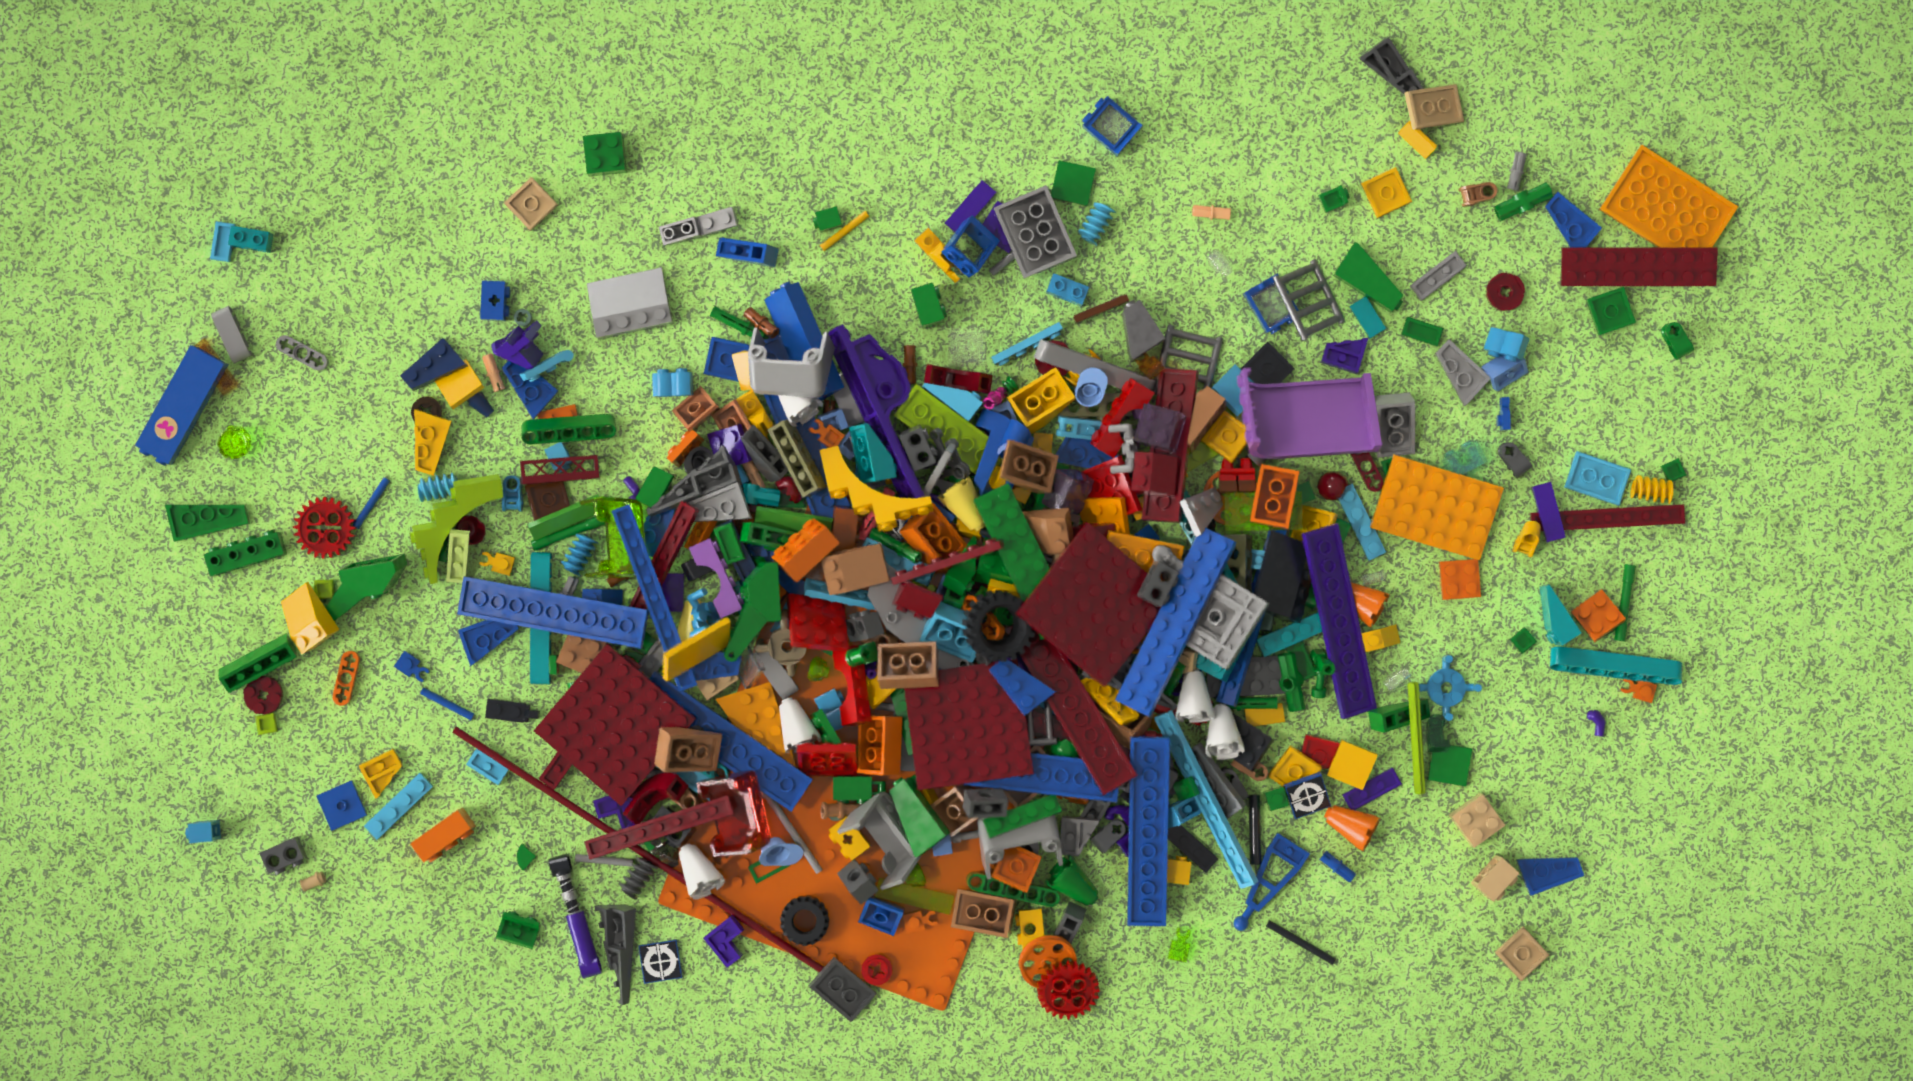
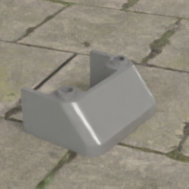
M754 328L748 350L750 386L755 393L816 398L825 392L835 349L828 332L823 333L820 349L812 348L807 350L803 355L802 361L767 359L766 343L758 328Z
M881 792L852 811L837 832L841 834L852 829L860 830L864 826L885 853L882 859V868L888 876L880 886L881 890L903 883L921 856L915 858L892 798L888 793Z
M1055 815L989 839L982 822L986 818L978 819L981 861L987 880L991 879L990 864L997 863L1003 859L1004 849L1041 842L1043 850L1055 852L1059 866L1063 865L1061 841Z

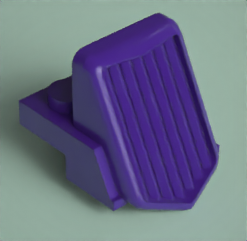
M537 320L525 330L518 325L505 338L491 344L493 353L526 369L534 368L543 356V352L533 343V340L539 335L538 330L542 325Z

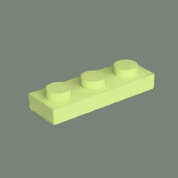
M450 529L446 582L463 583V577L466 576L470 531Z

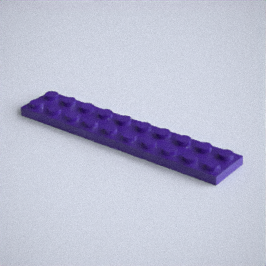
M1334 523L1302 533L1327 656L1335 665L1332 680L1340 718L1347 719L1376 709L1377 706L1339 524Z

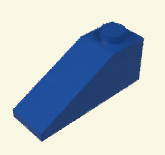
M719 237L716 256L756 265L775 267L779 249L768 244Z

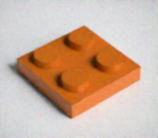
M693 429L690 432L687 431L681 437L682 441L668 451L669 455L666 458L678 468L684 463L688 453L692 449L699 447L704 441Z
M1468 559L1439 562L1442 600L1481 597L1478 560Z
M1602 589L1571 611L1573 617L1594 643L1626 621V618Z
M1019 846L1004 849V857L1001 861L997 862L991 877L1026 893L1042 857Z

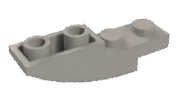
M729 207L660 226L659 231L665 246L719 233L725 229L739 226L734 207Z

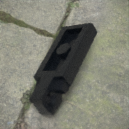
M487 699L485 718L524 723L528 722L529 718L539 719L540 711L530 710V705H526V703Z

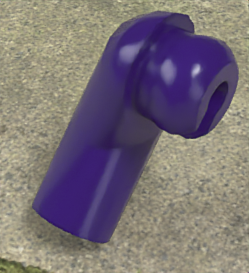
M1115 805L1108 807L1104 817L1105 819L1114 820L1115 814L1122 815L1129 809V806Z

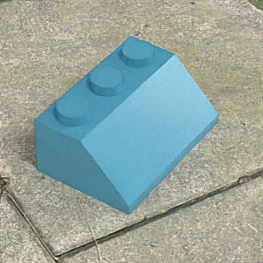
M940 602L932 617L927 619L919 641L936 642L939 650L971 663L977 653L971 648L972 646L967 644L965 639L968 637L963 635L962 630L966 629V627L962 625V619L967 620L968 618L964 614L965 611Z

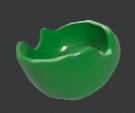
M1057 738V744L1051 745L1053 756L1079 758L1080 756L1074 745L1066 739L1058 742L1060 738Z

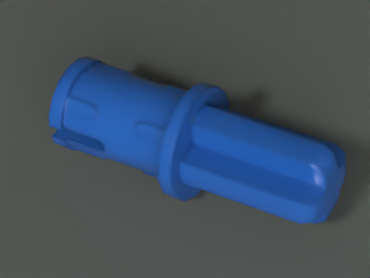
M1327 850L1319 859L1330 867L1333 873L1336 872L1347 882H1351L1356 874L1345 866L1342 860L1339 861Z

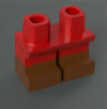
M1225 458L1222 459L1218 480L1219 494L1256 492L1255 468H1252L1250 458H1241L1240 468H1233V463Z

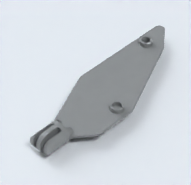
M886 561L890 581L869 586L868 598L875 610L878 611L879 617L887 630L905 643L920 642L919 640L927 619L925 618L924 621L913 617L914 613L909 611L907 613L896 610L897 606L892 605L900 583L892 584L891 578L896 576L895 572L897 570ZM939 650V668L941 669L960 667L962 661L965 662V666L974 665L965 659Z

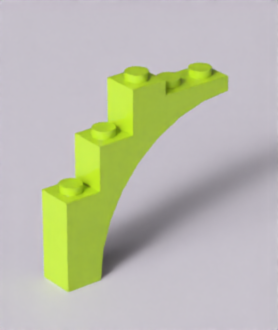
M499 474L453 481V488H450L452 500L432 504L433 510H430L432 522L412 526L413 532H409L411 544L415 543L416 549H420L421 559L426 562V567H423L424 578H428L430 584L438 583L437 566L439 554L450 529L474 508L488 501L503 498Z

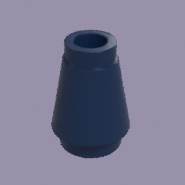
M478 392L466 400L470 407L486 418L494 411L482 392Z

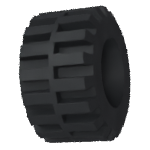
M807 895L804 897L798 896V898H794L787 903L780 917V926L784 936H787L788 940L796 945L807 946L815 944L822 939L829 926L828 910L824 907V904L818 901L817 898ZM803 909L811 911L816 917L815 927L808 932L798 930L793 922L794 915Z

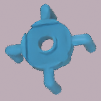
M702 588L687 597L693 607L691 615H693L694 619L691 621L694 630L690 633V638L723 619L720 618L714 603L704 602L699 604L697 599L707 595L706 588Z
M1450 655L1442 657V669L1434 672L1427 684H1419L1420 692L1427 691L1431 700L1437 705L1442 706V717L1447 721L1453 719V715L1450 713V706L1461 702L1466 691L1480 692L1482 690L1480 684H1465L1462 675L1450 669V663L1453 661V657ZM1444 682L1451 684L1452 688L1449 693H1444L1441 690V685Z

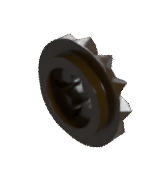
M432 397L417 399L411 408V416L414 422V409L423 411L421 406L426 409L433 406L430 413L438 417L442 416V407Z

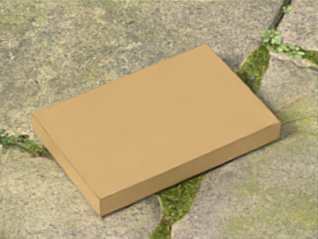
M1457 84L1405 92L1412 130L1464 122Z

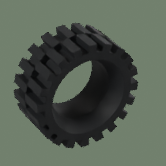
M995 590V593L986 591V596L978 595L976 598L979 601H971L969 605L972 609L970 611L966 609L964 612L968 616L967 620L962 619V625L966 627V629L962 630L963 635L968 637L965 640L967 644L972 646L971 648L987 659L995 662L998 660L1007 662V658L1014 660L1017 658L1016 653L1022 655L1026 652L1023 649L1025 645L1030 647L1029 637L1034 638L1035 632L1031 631L1032 627L1016 614L1024 602L1006 591ZM995 608H1007L1013 618V627L1010 634L1000 642H988L982 634L984 617Z

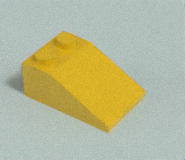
M1055 367L1008 396L1007 399L1021 423L1033 434L1053 420L1076 397Z
M309 582L303 584L281 601L291 639L301 654L313 650L340 630Z

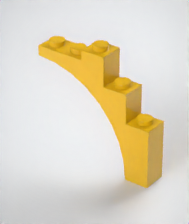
M839 446L820 450L831 499H841L850 494L854 514L866 515L870 511H874L878 531L886 532L898 527L897 519L906 520L914 515H926L930 511H934L930 496L915 499L898 498L882 494L865 485L850 471L842 458Z

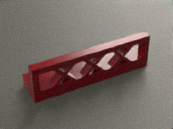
M597 455L520 461L521 485L599 478ZM593 459L594 471H586L581 467L585 460ZM566 461H571L577 466L573 472L567 473L561 468ZM547 463H553L557 467L553 474H547L542 468ZM533 464L539 470L532 476H525V465ZM578 468H580V469L582 470V472H576V471H577Z

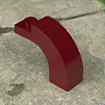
M927 364L924 383L968 392L974 391L975 393L989 394L993 375Z
M665 772L654 775L640 784L631 794L630 798L632 801L623 812V815L634 825L640 824L656 803L663 799L678 801L689 785L674 773Z

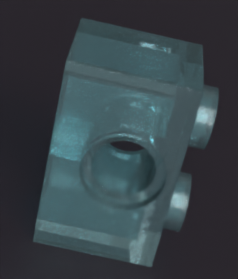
M1471 440L1461 444L1462 449L1456 452L1452 449L1444 453L1445 458L1441 459L1446 470L1461 475L1488 462L1478 442L1472 443ZM1460 454H1465L1467 456L1468 460L1466 464H1461L1459 462L1458 458Z

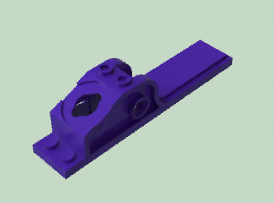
M843 324L835 327L828 333L835 347L833 355L865 424H869L896 464V477L890 479L899 498L915 499L924 497L921 486L889 419L890 412L903 404L909 397L910 383L907 378L906 369L902 367L901 363L892 354L889 355L880 347L878 341L870 334L851 341L850 333ZM875 356L882 357L883 360H879Z

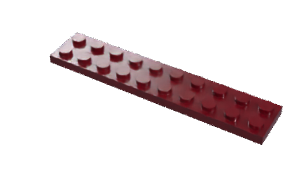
M1013 625L1005 629L1007 635L1010 634ZM1031 628V631L1035 632L1034 638L1029 637L1030 647L1025 645L1023 649L1026 652L1019 655L1030 674L1055 691L1046 700L1104 796L1137 777V773L1067 657L1045 638L1040 640L1036 630Z

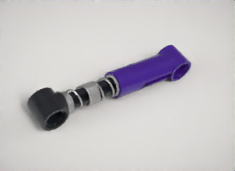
M566 853L550 858L548 863L552 876L556 877L560 883L559 888L562 889V898L567 906L566 912L569 913L565 917L578 957L581 975L585 979L602 974L601 963L595 951L584 910L581 911L578 905L580 903L577 902L576 890L572 886L570 872L573 870L569 855Z

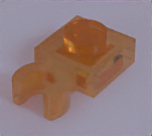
M1144 353L1145 358L1141 361L1136 359L1135 362L1139 366L1140 371L1151 380L1165 367L1154 356L1150 358L1147 353Z

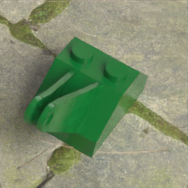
M405 553L350 563L340 569L339 576L342 584L325 607L332 619L336 621L365 597L370 596L371 599L382 597V594L388 593V590L394 587L408 565Z
M761 561L743 581V586H740V596L744 599L745 603L724 651V658L727 661H735L767 621H781L778 562ZM730 652H733L732 657H729Z

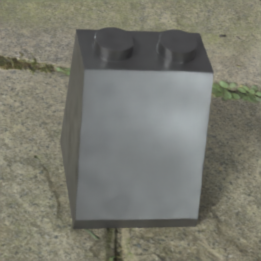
M1134 299L1124 305L1123 308L1125 310L1122 312L1128 356L1131 362L1165 339L1141 300L1135 302Z

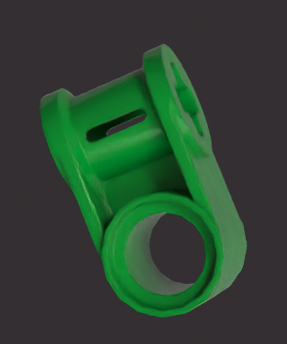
M1672 322L1662 327V337L1676 360L1694 351L1691 340L1687 337L1679 323ZM1671 328L1675 329L1673 334L1669 333V331H1671Z
M875 641L848 650L845 657L849 666L855 667L878 661V650Z

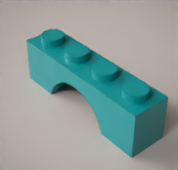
M1315 612L1301 619L1300 623L1294 622L1257 638L1256 643L1262 657H1266L1322 632L1319 614Z

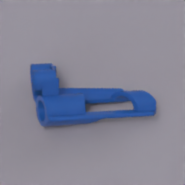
M982 409L975 425L989 435L974 477V482L980 490V496L992 491L989 477L998 457L1004 459L1008 439L1031 446L1034 440L1030 431L1022 423L988 409ZM1006 481L1005 484L1009 483V485H1010V487H1011V489H1012L1013 486H1014V484H1012V483Z

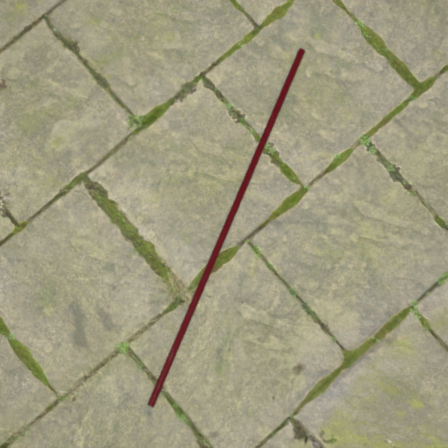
M456 726L452 733L606 834L616 831ZM639 845L629 847V849L686 885L685 877L682 873ZM714 894L704 897L730 915L733 914L736 919L820 973L824 966Z

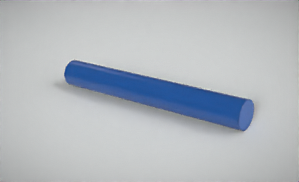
M383 477L353 523L354 527L358 529L361 527L390 480Z
M424 687L420 692L421 695L470 721L474 716V713Z

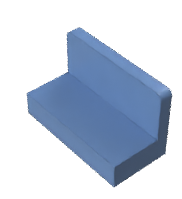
M1499 356V358H1494L1481 367L1490 377L1495 391L1498 392L1528 373L1524 357L1523 360L1516 359V362H1511L1504 359L1505 356Z

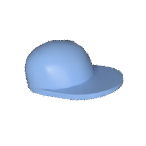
M1088 368L1080 374L1075 387V397L1081 405L1093 407L1102 401L1108 383L1105 372L1099 368Z

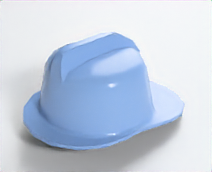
M773 837L760 843L761 855L759 861L764 866L792 865L797 863L803 856L802 847L797 844L786 843L779 837Z

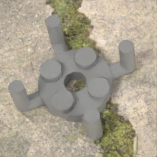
M1131 424L1109 425V433L1119 432L1121 438L1124 437L1125 443L1122 444V454L1127 457L1125 465L1111 466V474L1128 472L1129 476L1133 477L1135 452H1138V449H1140V432L1138 429H1132Z

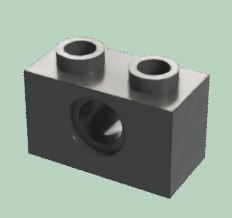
M1002 788L964 790L962 807L968 818L1006 817L1008 798Z
M854 859L837 874L850 894L862 905L879 889L875 885L877 880L869 872L870 870L863 862L859 864Z

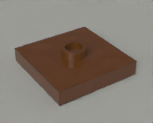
M564 482L528 484L524 486L534 521L570 506Z

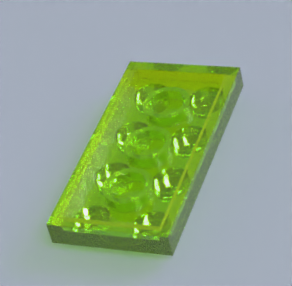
M1296 491L1289 530H1303L1302 491ZM1255 492L1225 493V532L1285 531V529L1250 523Z

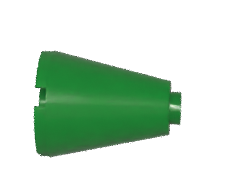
M1070 854L1067 855V859L1062 857L1063 865L1059 866L1057 862L1049 872L1051 877L1050 879H1045V884L1085 906L1093 905L1098 899V890L1074 857Z

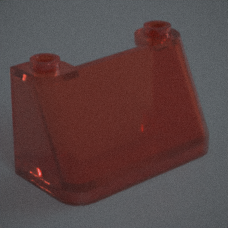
M742 771L696 782L697 792L703 799L709 798L712 801L730 795L735 814L715 820L718 834L713 836L710 842L713 857L751 854L769 843L770 831L758 779L754 771Z

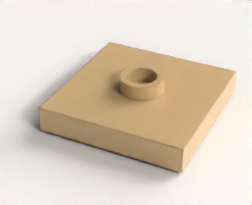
M532 177L504 202L530 231L558 206Z
M1523 926L1494 952L1520 981L1524 980L1549 956Z

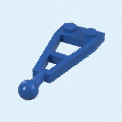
M1278 832L1268 845L1257 871L1256 877L1258 882L1251 886L1245 901L1248 907L1242 916L1234 919L1233 924L1236 930L1244 931L1248 928V919L1254 910L1259 912L1301 869L1310 853ZM1272 852L1294 866L1276 885L1262 878ZM1260 883L1270 889V891L1257 904L1252 900Z

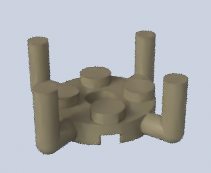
M783 609L780 621L781 628L772 632L768 644H764L763 639H758L755 651L758 653L769 652L770 656L777 660L778 663L787 666L788 676L793 677L797 668L796 663L803 658L807 648L793 647L790 650H786L782 647L784 642H790L788 610Z

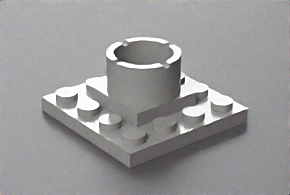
M1221 575L1186 645L1228 671L1269 604Z

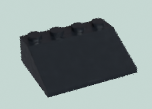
M1271 531L1254 595L1269 604L1265 610L1266 613L1283 621L1300 623L1304 615V608L1312 582L1304 543Z

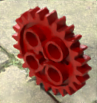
M316 497V503L309 500V507L302 505L304 511H297L300 518H294L298 525L293 526V528L298 529V532L293 535L300 537L296 543H303L301 549L305 550L308 548V555L314 552L315 558H318L320 553L322 559H326L327 554L330 558H334V552L337 555H341L340 549L347 551L345 544H352L349 538L355 537V535L351 533V530H356L357 528L351 526V524L356 520L349 518L353 512H346L348 506L341 507L342 501H338L335 504V498H331L328 502V498L323 497L321 502L320 498ZM314 513L319 515L317 523H313L311 520V516ZM333 513H336L339 517L338 522L335 524L330 520ZM325 523L326 526H341L342 528L341 530L327 529L324 533V530L308 529V526H324ZM313 532H317L319 535L317 542L311 540ZM333 532H336L338 535V540L335 543L330 540V535Z
M1067 960L1066 965H1063L1060 961L1059 967L1053 964L1052 971L1046 969L1047 976L1041 975L1042 981H1038L1039 988H1037L1038 1000L1041 1003V1007H1045L1046 1013H1052V1017L1059 1014V1018L1062 1019L1066 1015L1069 1020L1071 1015L1077 1018V1013L1084 1016V1010L1091 1011L1090 1005H1096L1094 999H1099L1097 993L1100 992L1098 979H1096L1095 972H1092L1090 967L1085 969L1084 963L1078 966L1077 961H1075L1073 965H1070L1069 960Z

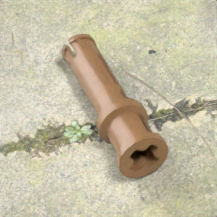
M839 801L837 804L822 802L821 817L822 819L827 817L842 819L862 804H844L842 801Z

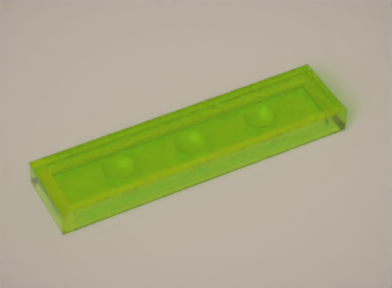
M879 877L877 885L879 890L876 892L875 897L950 915L954 895L905 883L881 890L880 886L885 878Z

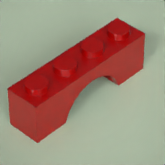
M1132 378L1126 381L1120 396L1113 401L1110 412L1103 417L1102 425L1093 433L1090 444L1115 458L1124 441L1119 432L1109 433L1108 426L1120 424L1123 416L1133 409H1145L1154 392Z
M848 645V650L857 648L859 646ZM833 651L834 667L844 674L848 686L846 699L840 706L842 726H858L872 722L864 664L851 667L846 661V652Z

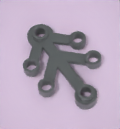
M934 428L930 432V438L936 445L935 450L938 455L935 457L936 463L923 469L937 466L946 450L941 440L943 432L939 428ZM913 434L910 437V440L914 443L921 439L918 434ZM950 438L945 443L946 448L950 442L956 445V448L959 446L955 438ZM957 449L954 450L952 459L950 458L947 463L951 468L947 469L945 467L939 479H944L948 476L966 479L970 475V468L961 460Z

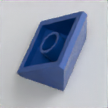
M872 895L866 900L858 922L894 936L905 908Z

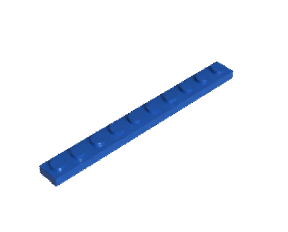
M630 504L612 510V514L665 653L682 642ZM691 668L674 678L679 692L698 686Z
M1290 523L1289 530L1269 527L1263 550H1266L1271 531L1289 536L1292 524ZM1259 569L1256 570L1253 579L1252 594H1254V590L1256 587L1257 579L1260 572ZM1265 612L1250 634L1227 682L1222 681L1217 702L1233 707L1237 706Z

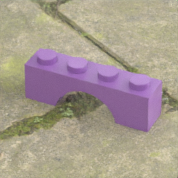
M710 538L690 547L689 550L696 565L710 567L719 576L720 591L713 600V603L720 618L741 610L744 601L740 593L736 594L734 590L736 583L732 575L728 576L726 572L728 566L725 559H720L718 552L720 548L716 540L712 541Z

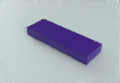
M981 180L944 224L953 232H956L964 220L971 215L976 217L996 194V191Z
M1548 482L1532 486L1545 541L1551 542L1566 538L1552 483Z
M1391 767L1369 779L1363 790L1355 787L1342 794L1349 809L1356 810L1402 785L1394 768Z

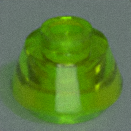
M818 656L812 658L807 676L810 682L822 681L823 677H828L830 667H827V662Z
M918 863L905 880L906 884H911L912 887H921L926 884L925 876Z

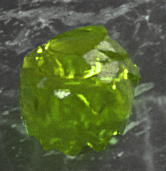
M229 425L219 436L217 446L219 447V453L225 458L239 459L249 453L252 440L245 428Z

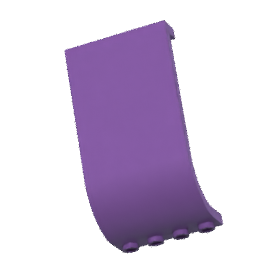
M1250 368L1242 369L1240 375L1237 376V385L1240 387L1241 393L1240 404L1243 407L1242 420L1246 428L1245 440L1248 442L1249 453L1254 457L1284 459L1378 452L1382 446L1371 373H1363L1361 378L1258 384L1248 381V376L1251 372Z

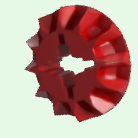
M871 955L862 964V976L871 985H882L890 979L892 965L883 955ZM880 962V969L884 974L877 973L872 977L874 970L869 965L876 967Z

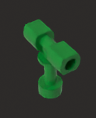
M1312 649L1310 658L1317 665L1314 667V671L1317 672L1316 685L1312 686L1311 696L1321 699L1325 698L1327 694V688L1324 687L1325 675H1333L1335 665L1331 660L1327 659V655L1322 649Z

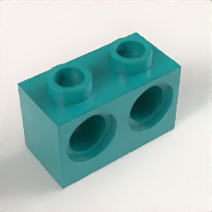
M231 226L228 245L271 253L274 234Z

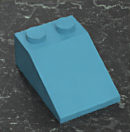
M924 383L922 386L929 394L968 422L971 421L983 404L981 402L982 397L974 391L969 393L965 390Z

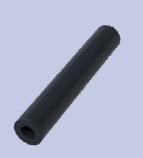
M1251 794L1248 798L1250 864H1261L1260 795Z

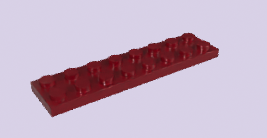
M1561 247L1560 286H1716L1718 248Z
M1160 368L1150 453L1179 458L1175 496L1144 495L1141 518L1144 521L1181 522L1182 507L1180 501L1184 498L1190 449L1187 442L1197 393L1199 376L1197 370Z

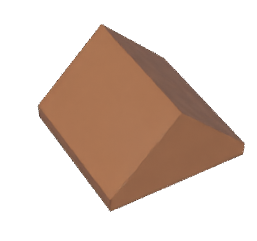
M700 386L693 392V396H688L672 412L690 432L692 429H697L720 408Z
M736 399L712 415L720 430L741 424L745 434L752 426Z

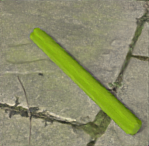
M1413 681L1407 685L1414 793L1424 794L1426 787L1419 683Z

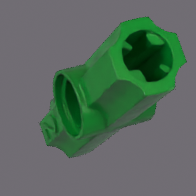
M1547 182L1535 188L1524 190L1512 196L1511 199L1493 207L1497 218L1501 222L1518 213L1522 214L1534 208L1535 205L1553 197L1552 190Z
M1286 652L1279 654L1278 660L1282 675L1279 685L1282 691L1285 692L1288 711L1304 710L1305 703L1301 687L1304 683V678L1298 672L1295 653Z

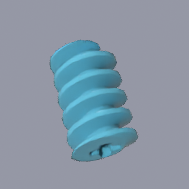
M1095 202L1093 206L1096 209H1090L1089 211L1092 216H1086V220L1089 223L1083 222L1082 226L1084 229H1079L1078 233L1081 235V238L1097 246L1098 244L1094 240H1101L1098 233H1105L1102 226H1109L1106 219L1112 220L1113 217L1110 215V212H1116L1102 203Z
M451 473L450 479H448L446 474H443V479L440 480L439 476L436 475L435 481H432L429 476L426 483L423 478H420V484H418L420 501L424 502L425 498L427 501H431L432 495L435 500L439 499L440 495L442 498H446L447 493L451 497L450 488H453V481H458L457 477Z

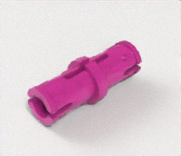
M998 387L995 391H991L983 400V403H985L983 406L986 409H992L995 405H999L1007 397V390L1004 387Z

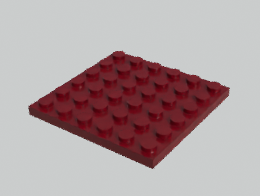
M1087 522L1016 614L1102 687H1106L1151 628L1161 607H1156L1137 596L1148 573ZM1156 588L1151 592L1154 599L1158 597V590Z
M607 643L534 729V732L622 806L656 766L654 763L660 728L679 727L688 729L696 718Z
M1018 659L1009 660L1018 666ZM999 661L991 662L987 666L983 663L939 670V687L904 688L918 791L1034 774L1026 716L1022 714L989 671Z

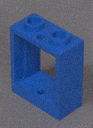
M971 215L961 223L941 253L958 267L963 274L970 278L981 269L1000 240ZM964 232L983 249L974 263L954 246Z

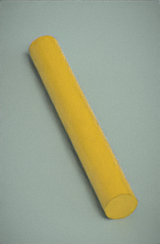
M862 212L820 245L822 250L826 251L870 217L867 212Z

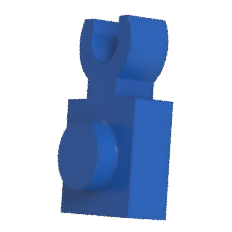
M1509 397L1499 398L1500 415H1497L1496 423L1497 426H1500V431L1511 430Z
M407 651L402 653L393 666L408 677H411L414 673L416 679L420 682H424V679L420 677L421 671L430 673L428 668H420L418 665L421 661Z

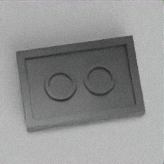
M835 957L830 960L808 985L850 1022L857 1017L877 994Z

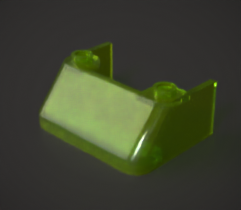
M602 496L580 501V505L593 506L594 516L599 522H605L608 559L600 561L598 572L585 574L586 578L613 579L636 577L612 510L630 504L645 543L643 508L638 500Z

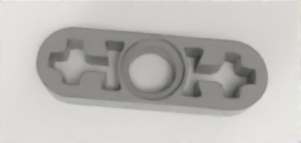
M286 335L280 336L277 339L276 347L280 352L317 371H323L327 368L328 358L322 353ZM288 339V344L295 346V343L298 344L293 349V354H290L292 350L287 347L284 350L282 349L281 341ZM300 348L307 350V356L303 359H300L297 355ZM312 355L316 359L322 357L324 364L316 367V362L310 360V363H307Z

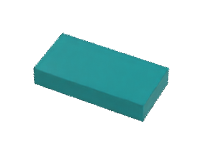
M1366 296L1349 306L1369 339L1386 329Z

